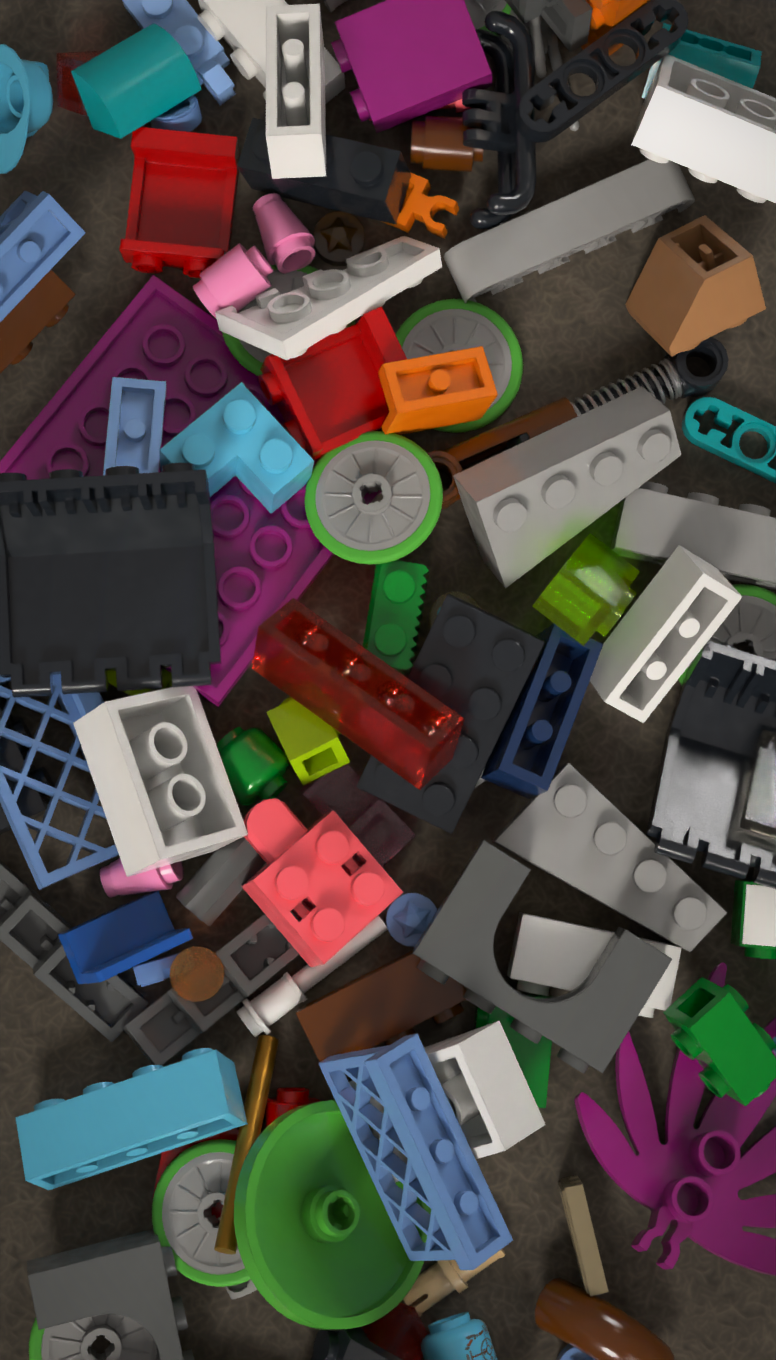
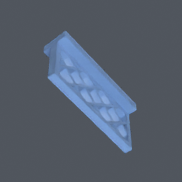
M24 191L0 216V322L86 233L54 198L44 191L38 196Z
M61 674L53 675V695H50L47 705L29 697L14 698L12 690L1 686L10 682L11 677L3 678L0 676V697L8 699L0 717V737L29 748L20 773L0 766V804L36 885L40 890L119 855L115 844L103 848L84 840L94 814L106 819L103 807L97 805L99 796L96 787L90 802L62 791L71 766L90 773L73 722L104 703L99 692L63 694ZM56 700H58L62 711L54 708ZM14 702L43 714L33 739L5 727ZM50 717L69 725L74 739L68 753L40 742ZM78 748L80 749L84 760L76 757ZM36 751L64 762L55 788L27 777ZM6 779L16 782L12 792ZM23 786L51 796L42 822L21 814L16 802ZM58 800L86 811L77 837L49 826ZM28 828L38 831L34 841ZM45 835L73 845L66 866L50 873L47 872L39 854V849ZM80 849L93 853L77 860Z
M418 1034L404 1036L387 1046L332 1055L318 1063L410 1261L456 1260L460 1270H474L513 1241ZM346 1075L357 1083L356 1090L350 1086ZM371 1096L384 1106L383 1113L370 1103ZM369 1125L380 1134V1140L372 1134ZM394 1147L408 1158L407 1164L393 1153ZM392 1175L404 1185L403 1190L396 1185ZM417 1197L431 1208V1214L416 1203ZM416 1226L427 1235L425 1243H423Z

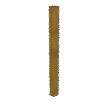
M268 1035L258 1037L244 1103L248 1124L239 1127L214 1250L224 1254H236L238 1244L234 1226L236 1186L244 1160L261 1133L279 1044L277 1038Z

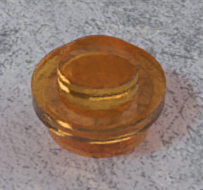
M187 948L180 952L171 964L169 971L170 983L174 991L185 1000L192 1002L207 1000L214 996L222 986L224 980L223 964L219 957L207 948Z

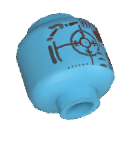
M469 1312L452 1315L429 1324L430 1334L426 1335L421 1343L424 1360H498L487 1325L482 1320L470 1319Z

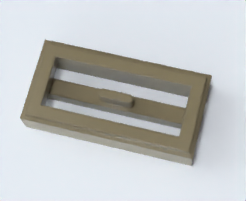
M578 1175L562 1178L558 1182L581 1282L586 1294L589 1293L590 1297L607 1293L609 1291L583 1184Z

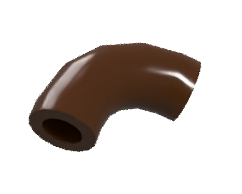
M560 1277L551 1280L541 1291L535 1308V1321L538 1327L574 1346L595 1360H674L670 1347L643 1324L597 1295L590 1297L589 1293L586 1294L585 1289Z

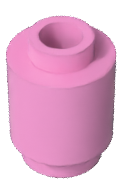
M239 243L201 272V280L192 287L207 310L216 318V311L232 305L239 312L256 299L255 296L269 289L272 285L267 276L273 272V269L255 245L246 250Z

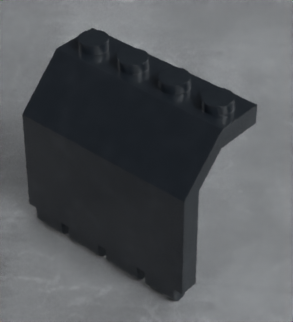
M170 463L162 466V472L139 473V468L133 466L110 467L105 470L106 475L83 477V472L80 470L62 469L50 472L49 479L27 480V476L22 473H0V676L3 678L11 677L12 695L14 698L53 695V675L61 674L63 694L108 692L107 671H116L118 691L162 688V668L171 667L173 687L212 685L211 665L222 663L215 545L209 482L206 470H195V465L191 463Z
M708 641L688 668L665 736L646 835L656 838L654 853L692 864L697 850L702 851L701 867L740 879H745L749 866L755 867L753 883L776 889V659H767L737 650L729 644Z

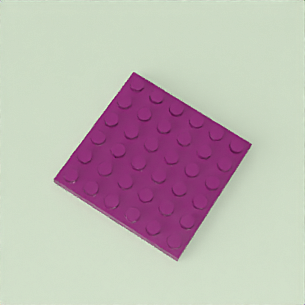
M153 275L0 461V473H22L27 476V480L49 479L50 472L62 469L80 470L83 472V477L103 476L112 377L166 381L161 448L241 382L281 425L285 423V420L277 404L270 405L261 390L258 376L243 367L232 355L225 343L222 331H219L217 320ZM319 459L314 460L313 468ZM237 476L233 477L210 497L215 545L222 664L211 665L212 685L193 687L217 707L220 706L334 555V553L321 544L309 525L305 511L306 485L272 514ZM379 490L371 494L367 493L364 496L365 504L374 503L382 491ZM171 667L165 668L166 670L171 672Z

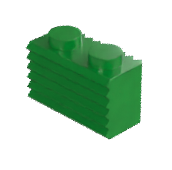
M399 560L376 564L360 658L362 668L405 675L410 674L413 668L412 662L415 661L414 652L417 650L416 641L419 640V621L422 620L421 611L424 609L423 600H425V590L427 589V580L429 579V570L425 565Z

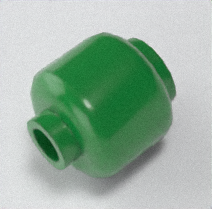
M239 726L231 730L218 742L217 748L238 803L250 805L259 799L261 801L273 799L285 789L288 782L283 775L289 766L288 757L260 728L252 727L243 730Z

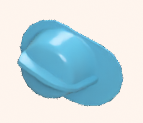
M0 44V174H7L16 167L23 155L27 137L33 136L38 129L49 121L53 109V95L49 82V69L46 64L22 60L14 49L5 44Z

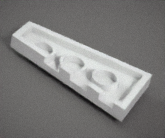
M407 236L399 237L347 258V269L345 270L331 269L323 271L320 269L303 276V287L281 295L276 288L255 296L257 305L237 313L236 308L231 305L216 311L219 331L285 360L301 356L310 346L330 334L344 330L348 323L368 311L383 306L385 301L403 290L419 285L423 278L442 268L440 248Z

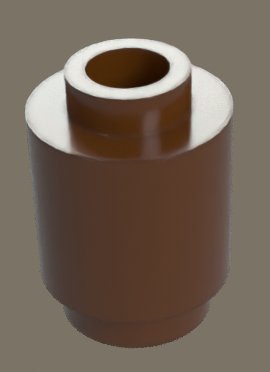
M426 116L425 121L412 120L410 163L423 164V169L472 172L473 161L483 162L484 149L463 145V132L475 128L464 126L460 117Z

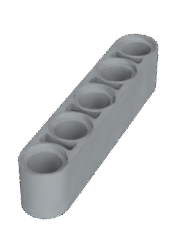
M649 159L469 238L449 249L443 258L464 303H467L468 300L476 302L475 297L491 291L492 295L523 282L522 276L538 270L539 274H542L570 261L568 256L583 249L587 254L616 241L615 235L631 229L632 233L662 221L661 215L677 208L680 213L690 207L695 202V198L678 163L670 160L668 163H658Z

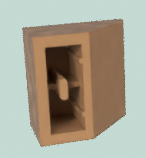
M706 215L658 238L625 304L629 314L671 357L680 352L694 349L702 341L728 328L737 327L743 324L749 317L766 309L753 255Z

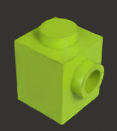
M315 689L302 695L291 696L285 699L279 706L266 712L288 760L303 786L350 763L338 738V735L347 730L334 704L331 703L323 707Z

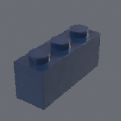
M556 622L536 635L545 639L546 642L481 776L482 779L527 799L548 791L603 647L602 643Z

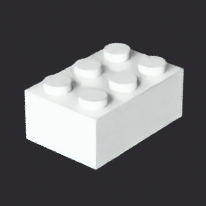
M669 54L665 55L640 110L632 145L640 148L641 154L652 161L668 163L670 160L688 167L689 173L699 180L708 183H716L720 180L737 187L738 193L751 201L764 203L766 200L776 203V98Z
M193 686L170 687L106 701L73 722L127 877L216 851L248 835L198 692Z
M500 1021L424 1047L475 1159L506 1151L546 1125ZM353 1080L350 1081V1086L356 1090L357 1083ZM371 1096L370 1103L383 1113L384 1106ZM369 1125L372 1134L380 1140V1134ZM394 1147L393 1153L407 1164L408 1158ZM392 1175L395 1183L399 1182V1180Z

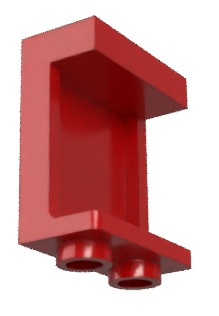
M140 127L132 132L131 149L135 159L125 239L120 240L119 250L126 263H132V269L139 272L158 274L162 272L163 266L183 268V274L201 279V272L230 251L239 172L237 165L241 155L238 139L235 136Z
M381 306L363 314L357 324L345 328L338 333L331 334L310 346L301 356L290 358L289 360L282 359L273 354L266 356L260 369L262 374L258 376V380L267 402L270 405L277 404L285 420V423L282 424L284 429L313 460H317L322 455L357 439L363 433L382 431L381 426L389 414V408L378 371L384 363L406 360L407 358Z

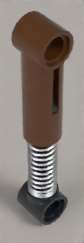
M710 337L692 350L680 352L672 357L669 354L666 355L664 360H661L658 365L652 364L650 370L643 368L642 373L636 371L633 377L627 375L625 381L618 379L616 385L612 382L609 383L608 389L602 386L599 392L592 390L591 396L584 394L583 399L577 397L574 400V404L566 397H563L445 450L428 452L427 454L433 460L437 470L446 473L451 481L450 487L443 492L441 510L447 509L461 499L453 475L462 472V468L502 450H508L641 386L662 404H665L666 397L673 400L678 397L683 399L688 396L698 397L706 395L716 387L727 371L729 359L726 349L720 341ZM689 357L702 358L709 365L710 375L705 377L693 375L687 369L686 359Z

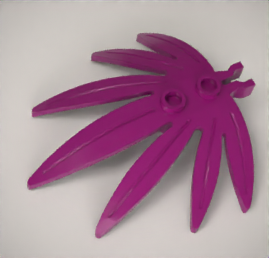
M723 962L716 965L707 980L723 987L725 985L727 965ZM776 1016L763 1028L772 1039L776 1037ZM628 1031L616 1051L615 1072L622 1118L636 1155L613 1120L584 1092L577 1094L574 1102L585 1138L603 1169L630 1197L651 1210L648 1228L638 1233L631 1247L638 1252L647 1251L651 1241L655 1237L663 1236L670 1224L667 1233L661 1241L663 1246L662 1255L656 1262L664 1270L673 1269L679 1258L680 1243L689 1237L709 1252L731 1263L756 1272L776 1276V1239L742 1230V1227L776 1229V1194L741 1200L738 1197L739 1190L776 1172V1126L766 1132L740 1156V1147L756 1127L776 1096V1078L762 1095L754 1098L747 1106L742 1105L727 1094L722 1098L713 1094L695 1129L693 1123L705 1088V1084L698 1075L703 1068L696 1058L694 1060L688 1058L677 1048L667 1095L665 1143L661 1144L646 1079Z

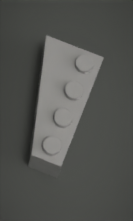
M641 386L453 475L480 555L487 567L501 584L507 588L680 457L681 451L670 410Z
M570 763L564 764L554 774L547 792L532 797L492 840V842L689 952L697 946L727 913L669 857L654 853L655 844Z

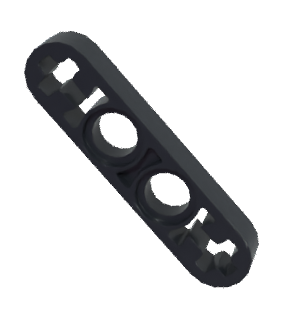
M677 0L649 1L529 89L522 96L515 115L516 127L519 133L527 140L535 143L547 142L555 138L674 50L680 43L688 26V14L684 6ZM655 19L659 22L668 19L672 23L669 31L662 28L650 37L648 43L646 42L644 35L650 31ZM619 43L628 45L635 53L636 61L629 66L617 65L609 57L608 48ZM575 73L586 74L595 83L596 91L589 96L576 95L570 90L567 79ZM555 96H557L560 103L552 110L548 123L543 118L535 122L530 118L533 106L538 111H542L550 106Z

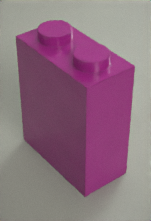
M386 0L335 21L340 39L331 42L342 73L351 69L354 73L359 88L351 91L350 94L361 122L371 119L376 133L460 100L464 90L472 88L484 90L492 87V72L464 0Z

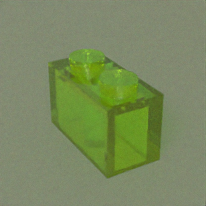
M590 533L563 565L532 607L584 646L595 631L605 637L622 616L625 608L637 594L630 588V585L640 571Z

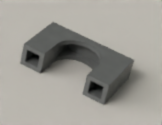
M481 840L415 945L413 954L421 958L417 968L443 985L449 976L468 988L463 997L483 1011L491 1014L497 1006L513 1016L514 1020L510 1027L532 1042L538 1044L542 1036L561 1047L556 1056L581 1073L585 1074L589 1066L603 1073L668 968L672 958L626 929L618 927L588 977L571 992L553 998H536L515 990L503 979L497 968L493 951L494 935L501 917L531 869L485 840Z
M153 1229L27 1261L28 1280L39 1330L95 1315L117 1314L138 1322L150 1333L156 1343V1360H194L192 1349L181 1350L178 1331L188 1329L182 1297L171 1298L167 1278L177 1275L172 1247L161 1246L158 1235H155Z

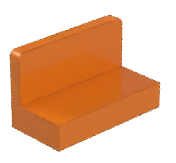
M483 346L384 363L378 371L389 408V414L381 426L385 435L391 433L402 435L479 420L484 416L498 395Z

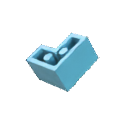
M242 382L159 450L161 472L162 466L170 463H191L195 465V470H206L210 497L233 477L237 476L271 514L307 484L311 478L314 460Z

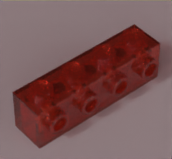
M294 598L258 626L252 669L417 789L421 790L453 759L465 718Z

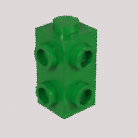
M701 977L663 1012L675 1029L670 1036L677 1047L688 1058L692 1060L696 1058L703 1070L698 1075L712 1093L719 1098L727 1094L742 1105L747 1106L754 1098L762 1095L776 1078V1057L772 1053L776 1048V1044L762 1027L756 1023H751L745 1014L749 1009L747 1002L732 986L725 984L723 987H720Z

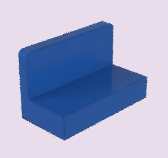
M159 891L145 894L58 934L78 984L105 981L193 939L190 928L174 930Z

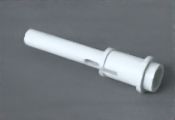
M378 915L325 964L310 967L307 964L292 977L286 972L282 978L253 1000L249 1001L245 998L242 1001L244 1006L236 1011L254 1037H257L263 1031L268 1035L271 1032L269 1026L299 1003L307 1000L304 995L306 991L387 931V926Z

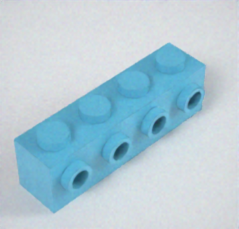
M199 1048L185 1053L180 1062L165 1067L162 1065L145 1066L135 1070L132 1073L133 1078L115 1084L113 1082L95 1083L84 1088L83 1095L68 1100L49 1099L36 1104L33 1112L16 1117L25 1181L46 1190H52L248 1124L234 1062L216 1049Z

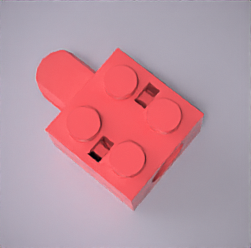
M276 798L263 800L250 808L244 816L243 821L248 835L244 836V838L267 864L241 887L310 967L325 964L403 893L400 887L334 810L320 817L308 828L302 824L285 802Z

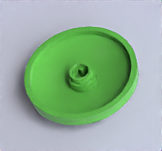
M319 1101L291 1109L276 1118L258 1136L242 1165L234 1200V1226L238 1249L246 1271L257 1290L271 1306L285 1317L311 1328L323 1330L352 1329L365 1326L384 1317L411 1290L419 1276L424 1261L409 1260L336 1101ZM400 1181L396 1182V1185L403 1190L404 1185ZM417 1197L416 1203L431 1214V1208ZM416 1226L423 1243H425L427 1235Z

